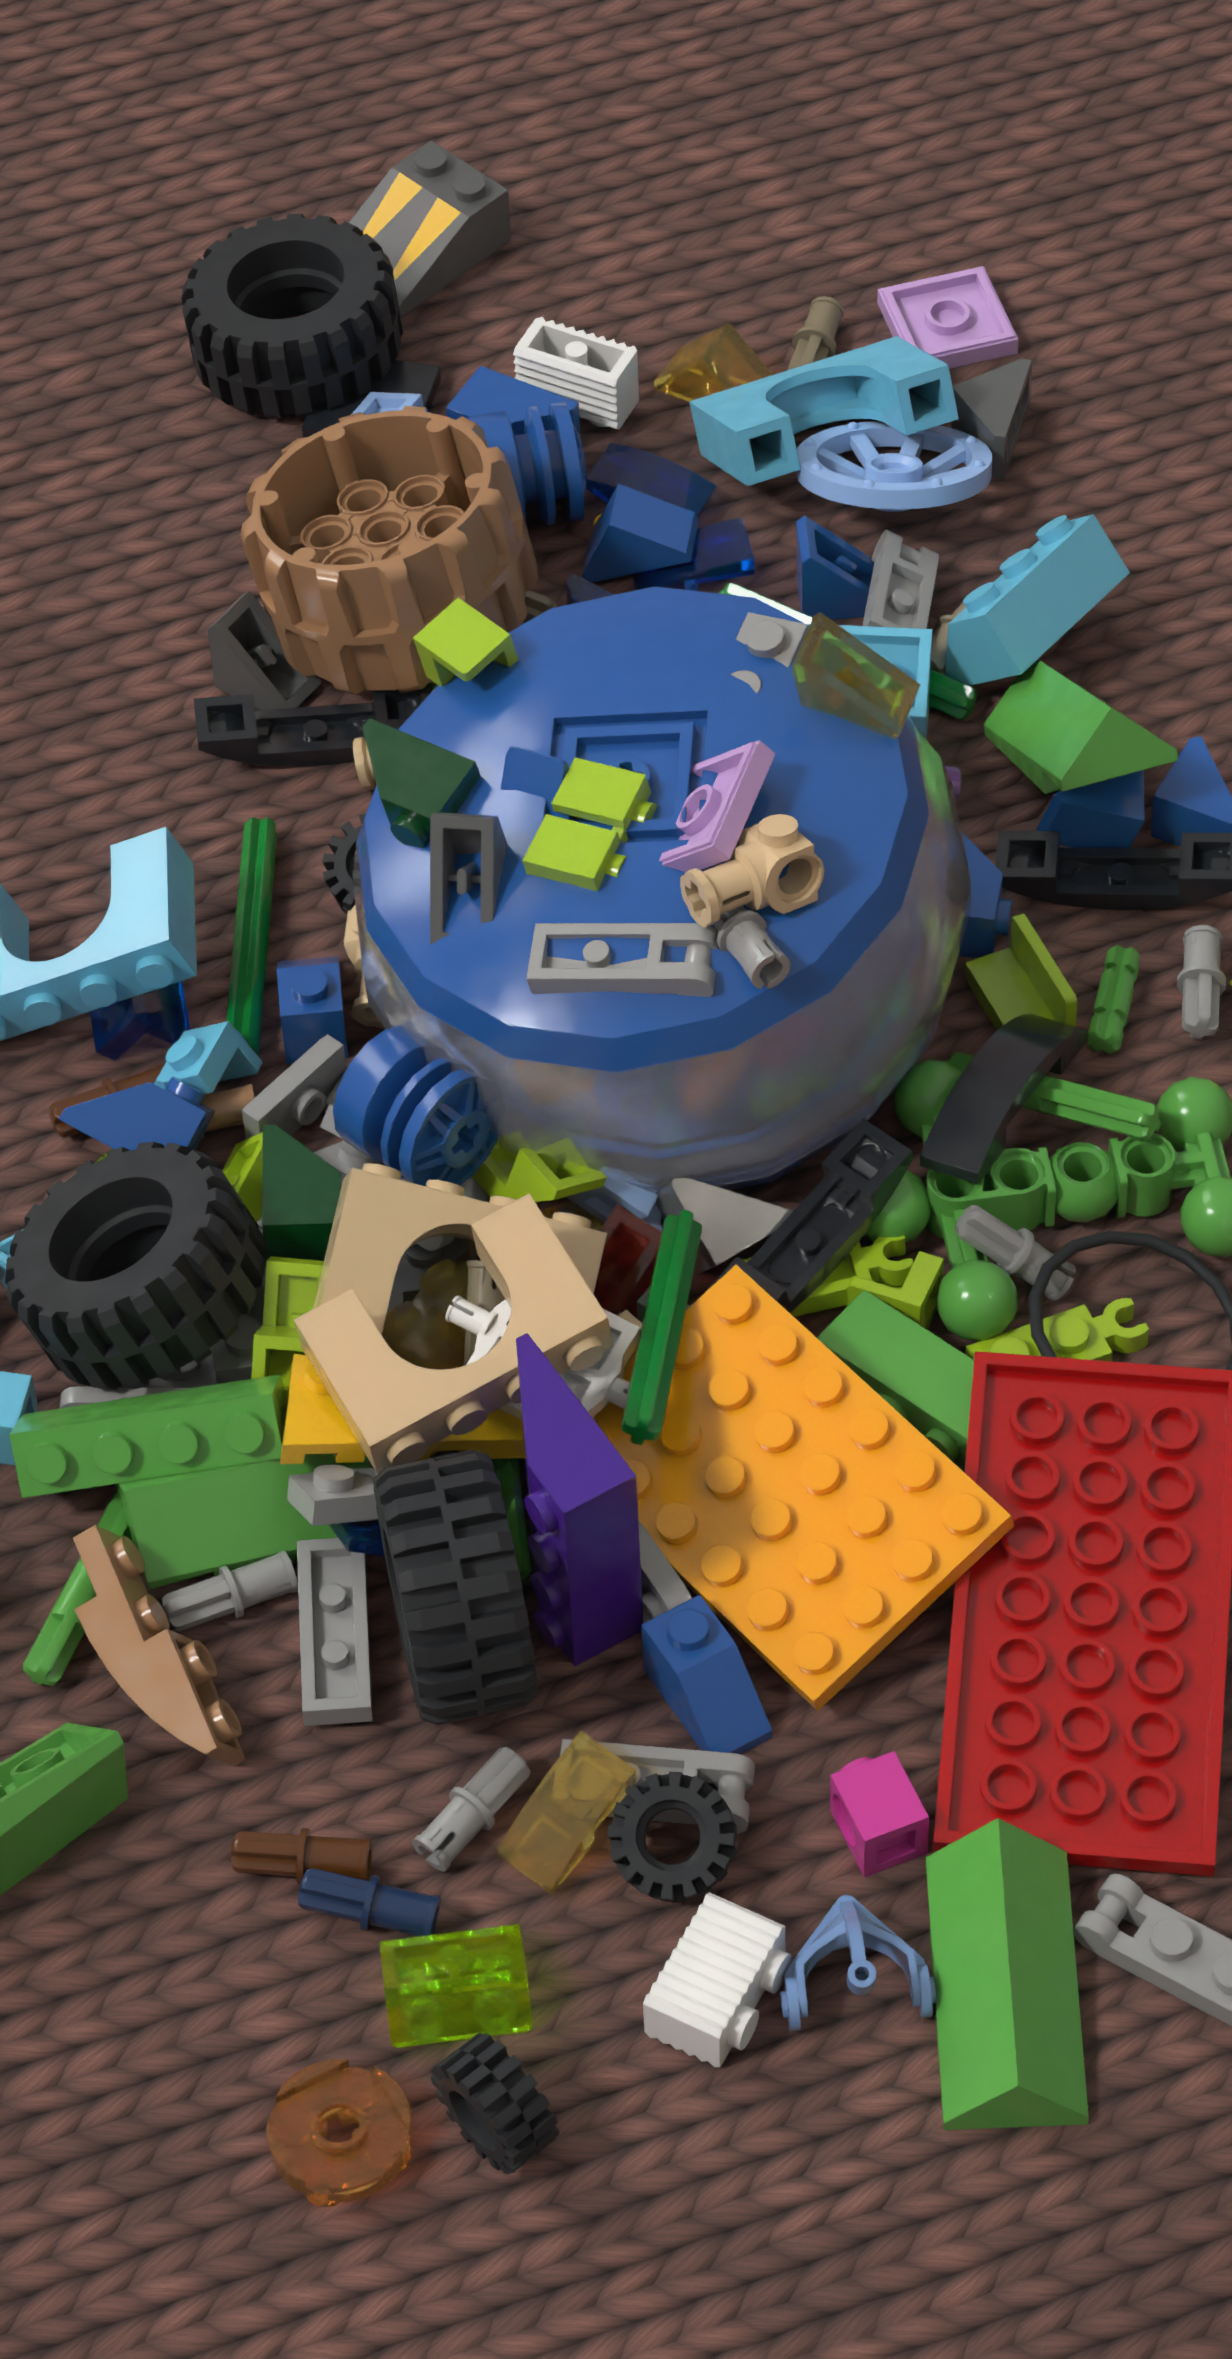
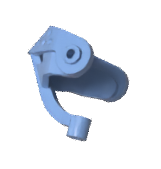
M843 1895L838 1898L786 1969L784 1975L785 1991L780 1992L782 2016L788 2019L789 2031L801 2030L800 2018L808 2017L805 1980L814 1965L832 1951L849 1947L852 1964L848 1968L847 1986L856 1995H866L873 1990L876 1981L875 1967L866 1960L865 1948H871L887 1955L902 1968L908 1981L912 2007H919L921 2018L932 2017V2004L936 2003L934 1977H929L928 1966L925 1964L922 1956L850 1895Z

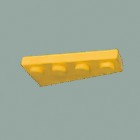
M293 1354L280 1464H303L305 1454L333 1453L336 1463L364 1462L365 1453L308 1357L306 1355ZM497 1409L489 1413L485 1421L471 1432L463 1435L451 1434L432 1444L417 1461L430 1459V1456L438 1451L458 1450L459 1452L476 1450L489 1455L491 1459L525 1458L522 1420L501 1409Z

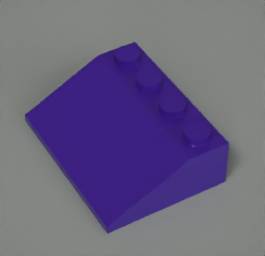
M526 1333L516 1338L528 1490V1496L525 1497L524 1501L531 1523L532 1535L528 1536V1545L534 1557L535 1573L531 1575V1583L538 1597L539 1610L534 1613V1621L545 1643L552 1649L560 1646L574 1667L641 1632L643 1603L637 1481L635 1473L530 1335Z

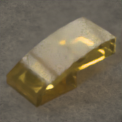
M580 1731L531 1795L498 1847L497 1855L553 1895L595 1844V1830L614 1809L616 1803L624 1797L625 1791L637 1781L636 1769Z

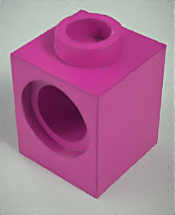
M895 1751L874 1759L870 1757L856 1759L845 1765L839 1772L830 1775V1812L864 1878L928 1854L929 1816Z

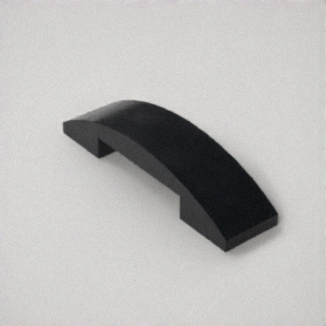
M430 682L421 690L400 693L399 689L372 690V703L256 711L253 694L194 698L198 750L232 761L266 766L309 767L355 762L353 741L355 738H365L362 727L368 719L371 718L398 730L432 692V685Z
M999 831L995 866L1003 873L1002 888L1049 903L1108 910L1167 908L1204 901L1232 891V833L1182 832L1181 849L1061 848L1060 831Z
M1023 1014L1015 1017L998 1029L975 1054L947 1097L920 1154V1166L978 1184L1006 1148L1007 1125L1048 1072L1058 1075L1064 1072L1087 1042L1088 1030L1034 1014Z
M862 1118L822 1162L821 1165L825 1175L823 1180L748 1262L737 1256L708 1289L733 1266L737 1265L783 1308L791 1313L828 1278L870 1228L914 1158L912 1150Z

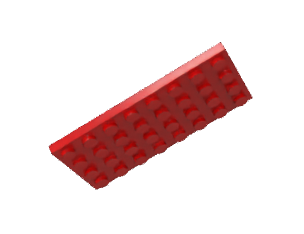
M975 1351L964 1473L1011 1515L1014 1527L955 1581L933 1853L999 1818L1066 1851L1068 1865L1214 1877L1232 1573V1370Z

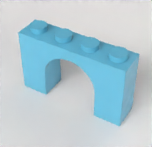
M898 336L689 401L701 456L746 486L801 470L794 434L814 426L841 420L873 419L882 421L907 436L959 419L948 364Z
M167 827L110 845L111 900L108 911L99 927L84 943L71 952L55 959L39 962L29 961V918L0 883V1041L197 976L194 863Z

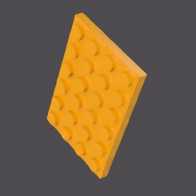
M737 1265L733 1266L686 1310L660 1437L656 1441L644 1440L643 1445L631 1443V1435L623 1432L621 1429L624 1409L611 1402L593 1418L635 1473L638 1520L646 1528L682 1582L697 1596L701 1595L710 1609L817 1711L1014 1527L1011 1515ZM635 1358L624 1367L623 1379L628 1382L631 1381Z

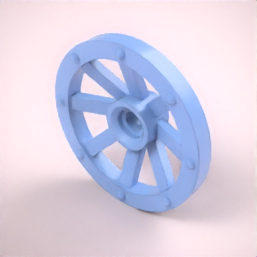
M882 421L850 422L846 425L820 431L805 439L797 448L801 470L796 471V477L807 490L838 503L874 508L886 512H902L910 509L931 508L956 503L983 491L989 485L992 478V452L989 447L970 434L940 425L906 436ZM875 447H901L899 453L879 454ZM922 449L942 453L924 465L919 459ZM852 450L864 469L837 454ZM962 462L966 465V467L951 470Z

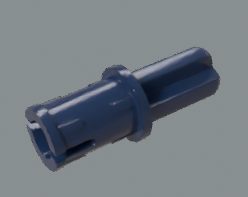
M311 1868L305 1872L301 1880L298 1905L304 1910L360 1922V1929L368 1932L372 1925L424 1937L423 1939L431 1941L439 1916L441 1896L435 1894L431 1896L381 1884V1877L376 1875L372 1876L371 1881Z

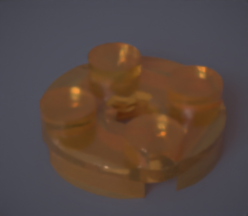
M324 2060L309 2065L295 2073L282 2085L277 2093V2104L271 2112L270 2120L268 2118L266 2129L270 2156L277 2172L284 2181L293 2189L304 2193L312 2204L318 2207L329 2208L338 2205L340 2202L355 2201L370 2196L388 2185L398 2173L406 2169L411 2161L413 2128L410 2107L401 2087L385 2071L371 2066L372 2072L359 2067H349V2060ZM338 2118L344 2126L356 2122L359 2128L352 2132V2138L348 2141L341 2143L336 2141L330 2142L324 2139L328 2135L327 2122Z

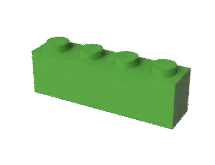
M863 1290L817 1339L965 1472L974 1360L870 1292Z
M282 1375L22 1414L9 1433L22 1498L280 1459L287 1404Z

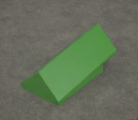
M1039 659L1022 674L1016 676L984 723L985 736L1045 794L1058 790L1067 791L1178 761L1176 748Z
M334 1453L305 1454L303 1464H280V1459L115 1485L125 1511L133 1542L143 1558L145 1564V1571L143 1573L150 1590L210 1572L215 1577L219 1575V1568L225 1565L231 1571L274 1556L277 1552L283 1550L288 1554L291 1563L296 1564L297 1541L356 1536H364L365 1544L381 1540L378 1519L312 1526L287 1500L289 1475L313 1473L314 1469L321 1465H341L350 1469L373 1467L366 1454L364 1462L336 1463Z
M67 1722L0 1763V1896L128 1799L124 1742L118 1731Z
M997 1818L926 1857L932 1977H934L936 2003H934L943 2130L1087 2125L1089 2115L1067 1852Z

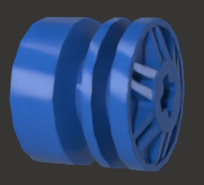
M566 402L549 405V430L544 431L537 406L526 408L524 434L515 435L506 411L467 417V419L475 422L483 429L489 448L497 446L506 455L525 520L526 504L535 502L544 526L555 525V499H560L567 523L584 520V493L587 488L585 458L580 435L572 423Z
M401 1024L385 1029L366 1043L349 1064L337 1088L333 1107L335 1130L346 1143L370 1159L385 1163L386 1166L402 1173L401 1178H405L410 1183L426 1186L428 1180H441L460 1186L473 1176L488 1158L502 1132L507 1111L506 1093L499 1080L486 1070L477 1068L467 1058L455 1056L448 1046L420 1028Z

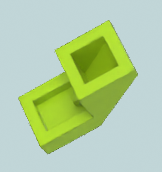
M519 1133L499 1137L491 1154L472 1176L490 1197L503 1196L518 1200L530 1193L535 1202L556 1200L601 1188L607 1179V1176L571 1136L530 1146Z
M271 1256L266 1261L263 1325L254 1334L251 1379L281 1374L287 1401L293 1354L306 1355L302 1349L294 1319L313 1310L324 1261Z

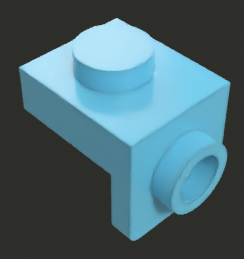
M227 1021L184 1031L180 1039L168 1050L166 1054L167 1062L156 1081H161L168 1085L173 1076L208 1094L214 1091L218 1082L257 1074L263 1062L247 1044L243 1035Z

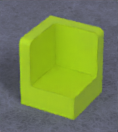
M459 597L413 637L426 677L441 687H444L455 675L463 681L472 680L492 661L510 667L519 660L511 635Z
M919 1251L902 1286H888L881 1282L853 1276L847 1287V1306L864 1290L928 1330L937 1311L936 1292L943 1279L944 1258Z

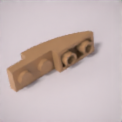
M97 1525L73 1537L97 1595L74 1610L90 1643L113 1678L153 1721L180 1741L210 1757L233 1766L245 1761L246 1758L237 1739L242 1734V1728L234 1710L225 1700L220 1699L212 1678L217 1675V1669L211 1654L199 1640H192L169 1630V1621L160 1603L152 1595L148 1594L140 1574L145 1571V1564L135 1544L128 1537H120Z

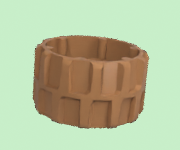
M404 406L403 410L386 411L367 415L358 412L339 418V423L331 425L309 437L297 438L282 449V456L266 474L254 479L247 493L246 503L250 517L242 523L240 536L264 609L273 620L286 661L303 676L317 675L333 683L337 691L355 695L366 690L399 689L400 693L421 690L433 681L426 677L413 637L458 597L506 632L516 629L526 620L525 594L536 587L538 566L506 455L497 446L488 447L483 429L475 422L463 416L455 420L447 416L429 413L426 407Z

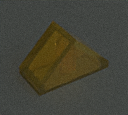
M728 323L681 346L654 380V389L689 402L772 376L773 374L733 326Z
M821 612L813 616L791 667L802 706L840 717L891 739L900 736L920 687L918 682Z

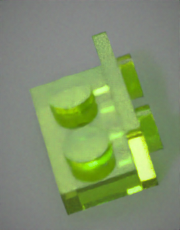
M520 1924L379 1941L390 2040L393 2047L400 2048L471 2039L478 2033L482 2035L487 2033L494 2036L526 2032L532 2029L527 1969Z

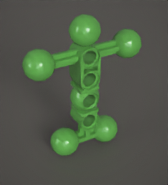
M927 1059L915 1064L893 1091V1107L897 1117L905 1129L922 1137L923 1145L942 1106L963 1073L962 1070L946 1061ZM1189 1077L1172 1083L1161 1095L1157 1107L1160 1109L1159 1120L1162 1121L1158 1131L1159 1135L1153 1133L1149 1140L1127 1137L1119 1142L1118 1138L1109 1139L1108 1151L1095 1144L1075 1142L1058 1148L1050 1158L1046 1147L1038 1148L1037 1152L1026 1148L1004 1149L978 1184L929 1169L927 1172L926 1188L921 1177L907 1170L894 1193L863 1236L872 1242L878 1237L905 1236L906 1244L914 1241L928 1225L930 1231L937 1237L943 1238L951 1270L943 1277L936 1292L937 1311L948 1331L964 1340L972 1341L987 1340L1002 1334L1007 1329L1018 1310V1292L1013 1280L1005 1269L988 1261V1257L961 1240L955 1232L954 1228L957 1220L962 1216L965 1209L971 1205L979 1206L1016 1231L1022 1228L1030 1231L1041 1223H1045L1046 1227L1054 1226L1055 1213L1068 1221L1082 1223L1105 1217L1113 1207L1117 1218L1125 1217L1126 1213L1135 1216H1153L1161 1213L1168 1207L1172 1200L1173 1189L1193 1187L1186 1195L1180 1209V1223L1183 1233L1192 1247L1209 1256H1231L1232 1178L1230 1177L1223 1145L1232 1133V1100L1223 1087L1209 1079Z

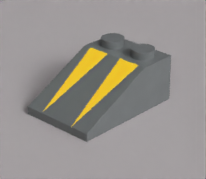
M432 140L393 166L349 222L362 230L363 235L367 233L382 247L383 253L389 257L393 269L401 318L511 241L508 190Z

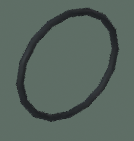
M1108 1230L1071 1240L1042 1264L1028 1297L1031 1337L1041 1356L1057 1357L1044 1333L1041 1301L1052 1273L1075 1253L1109 1243L1149 1247L1183 1262L1212 1288L1229 1319L1232 1345V1297L1223 1281L1190 1251L1151 1234ZM1232 1354L1225 1370H1232Z

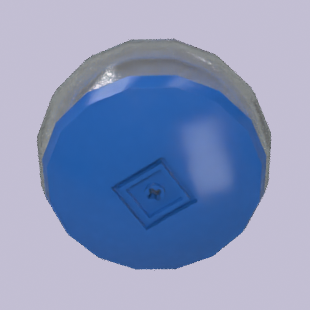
M663 587L635 590L551 608L508 632L511 635L519 659L517 662L508 667L492 661L470 681H463L455 675L444 687L438 685L398 729L476 761L481 776L464 800L457 814L498 816L508 845L493 921L481 923V883H474L472 890L461 895L457 892V881H452L444 932L450 934L430 945V839L424 848L409 846L399 842L390 830L391 825L376 785L357 838L353 868V887L368 1004L385 1029L401 1025L422 1046L428 1064L433 1060L443 1058L449 1061L450 1073L463 1069L474 1076V1093L478 1094L483 1102L484 1112L487 1113L488 1123L491 1128L488 1133L495 1137L497 1140L496 1145L509 1155L516 1158L520 1148H527L542 1153L549 1165L556 1171H570L588 1167L603 1172L608 1179L652 1192L656 1195L672 1179L691 1178L726 1190L769 1183L841 1142L862 1118L869 1121L933 1041L971 912V879L953 784L939 754L860 656L839 640L808 625L811 637L787 668L784 664L773 658H761L753 655L748 650L747 645L736 640L748 612L804 623L755 597ZM741 670L755 673L761 681L760 691L756 694L748 683L731 674ZM564 734L562 760L568 764L569 768L576 757L647 776L651 790L647 801L656 803L658 807L652 819L645 820L644 823L631 820L626 830L628 840L627 842H620L615 852L627 857L617 877L608 874L604 875L598 892L526 874L522 860L547 814L546 798L518 790H500L505 757L510 746L552 756L554 736ZM758 740L776 753L743 830L758 824L762 819L771 815L784 814L792 816L798 822L799 833L814 844V853L822 860L825 869L824 879L818 890L817 901L786 914L779 913L770 906L754 911L764 918L767 925L765 931L768 933V936L790 961V971L779 985L766 989L763 984L762 989L756 988L728 950L721 952L718 947V950L711 949L710 967L716 973L714 992L711 997L614 991L531 993L526 978L535 923H696L690 915L681 893L680 877L685 872L663 866V862L659 861L662 853L688 843L689 839L679 840L680 836L685 833L675 824L686 798L702 785L709 784L713 786L718 775L717 772L703 770L702 777L692 775V765ZM700 800L699 811L704 806L706 800ZM686 807L684 808V810H683V812H682V820H683V822H686V818H687V808H686ZM557 812V817L608 830H611L613 827ZM481 853L457 855L455 871L471 862H476V873L481 874ZM719 863V864L710 866V867H708V868L702 869L701 871L703 872V871H705V870H708V869H710V868H713V867H715V866H717V865H720V864H722V863ZM788 864L783 868L779 879L787 875ZM743 905L747 911H753L747 908L746 905ZM617 937L548 939L547 956L585 961L583 956L585 945L593 940H601L607 943L611 953L609 964L614 965L647 958L650 939ZM665 946L664 962H684L687 947Z

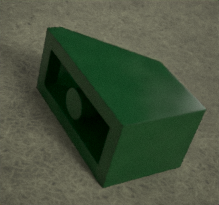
M369 718L362 728L380 799L391 825L390 830L394 837L402 844L424 848L430 839V814L434 812L458 813L464 800L481 776L476 761Z
M276 1124L263 1125L262 1227L263 1239L266 1245L265 1262L271 1256L324 1261L341 1191V1172Z

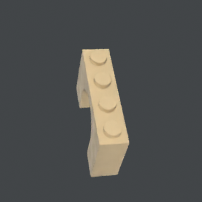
M367 1163L363 1165L362 1170L352 1168L342 1182L313 1309L353 1288L382 1335L396 1271L405 1251L422 1240L436 1236H459L474 1241L471 1224L516 1201V1199L492 1196L488 1203L465 1197V1189L451 1182L428 1180L426 1186L401 1180L402 1173L388 1166ZM556 1212L553 1213L552 1219L545 1217L594 1294L607 1233L590 1229L591 1221L579 1215Z
M530 1193L471 1224L477 1254L511 1308L510 1320L502 1338L491 1351L477 1361L459 1368L445 1370L423 1368L407 1362L388 1346L353 1288L294 1319L303 1351L377 1474L385 1467L415 1462L425 1454L428 1447L451 1434L463 1435L471 1432L485 1421L489 1413L510 1402L521 1403L516 1338L528 1333L559 1375L570 1369L572 1371H581L592 1366L602 1358L605 1350L613 1347L607 1315Z

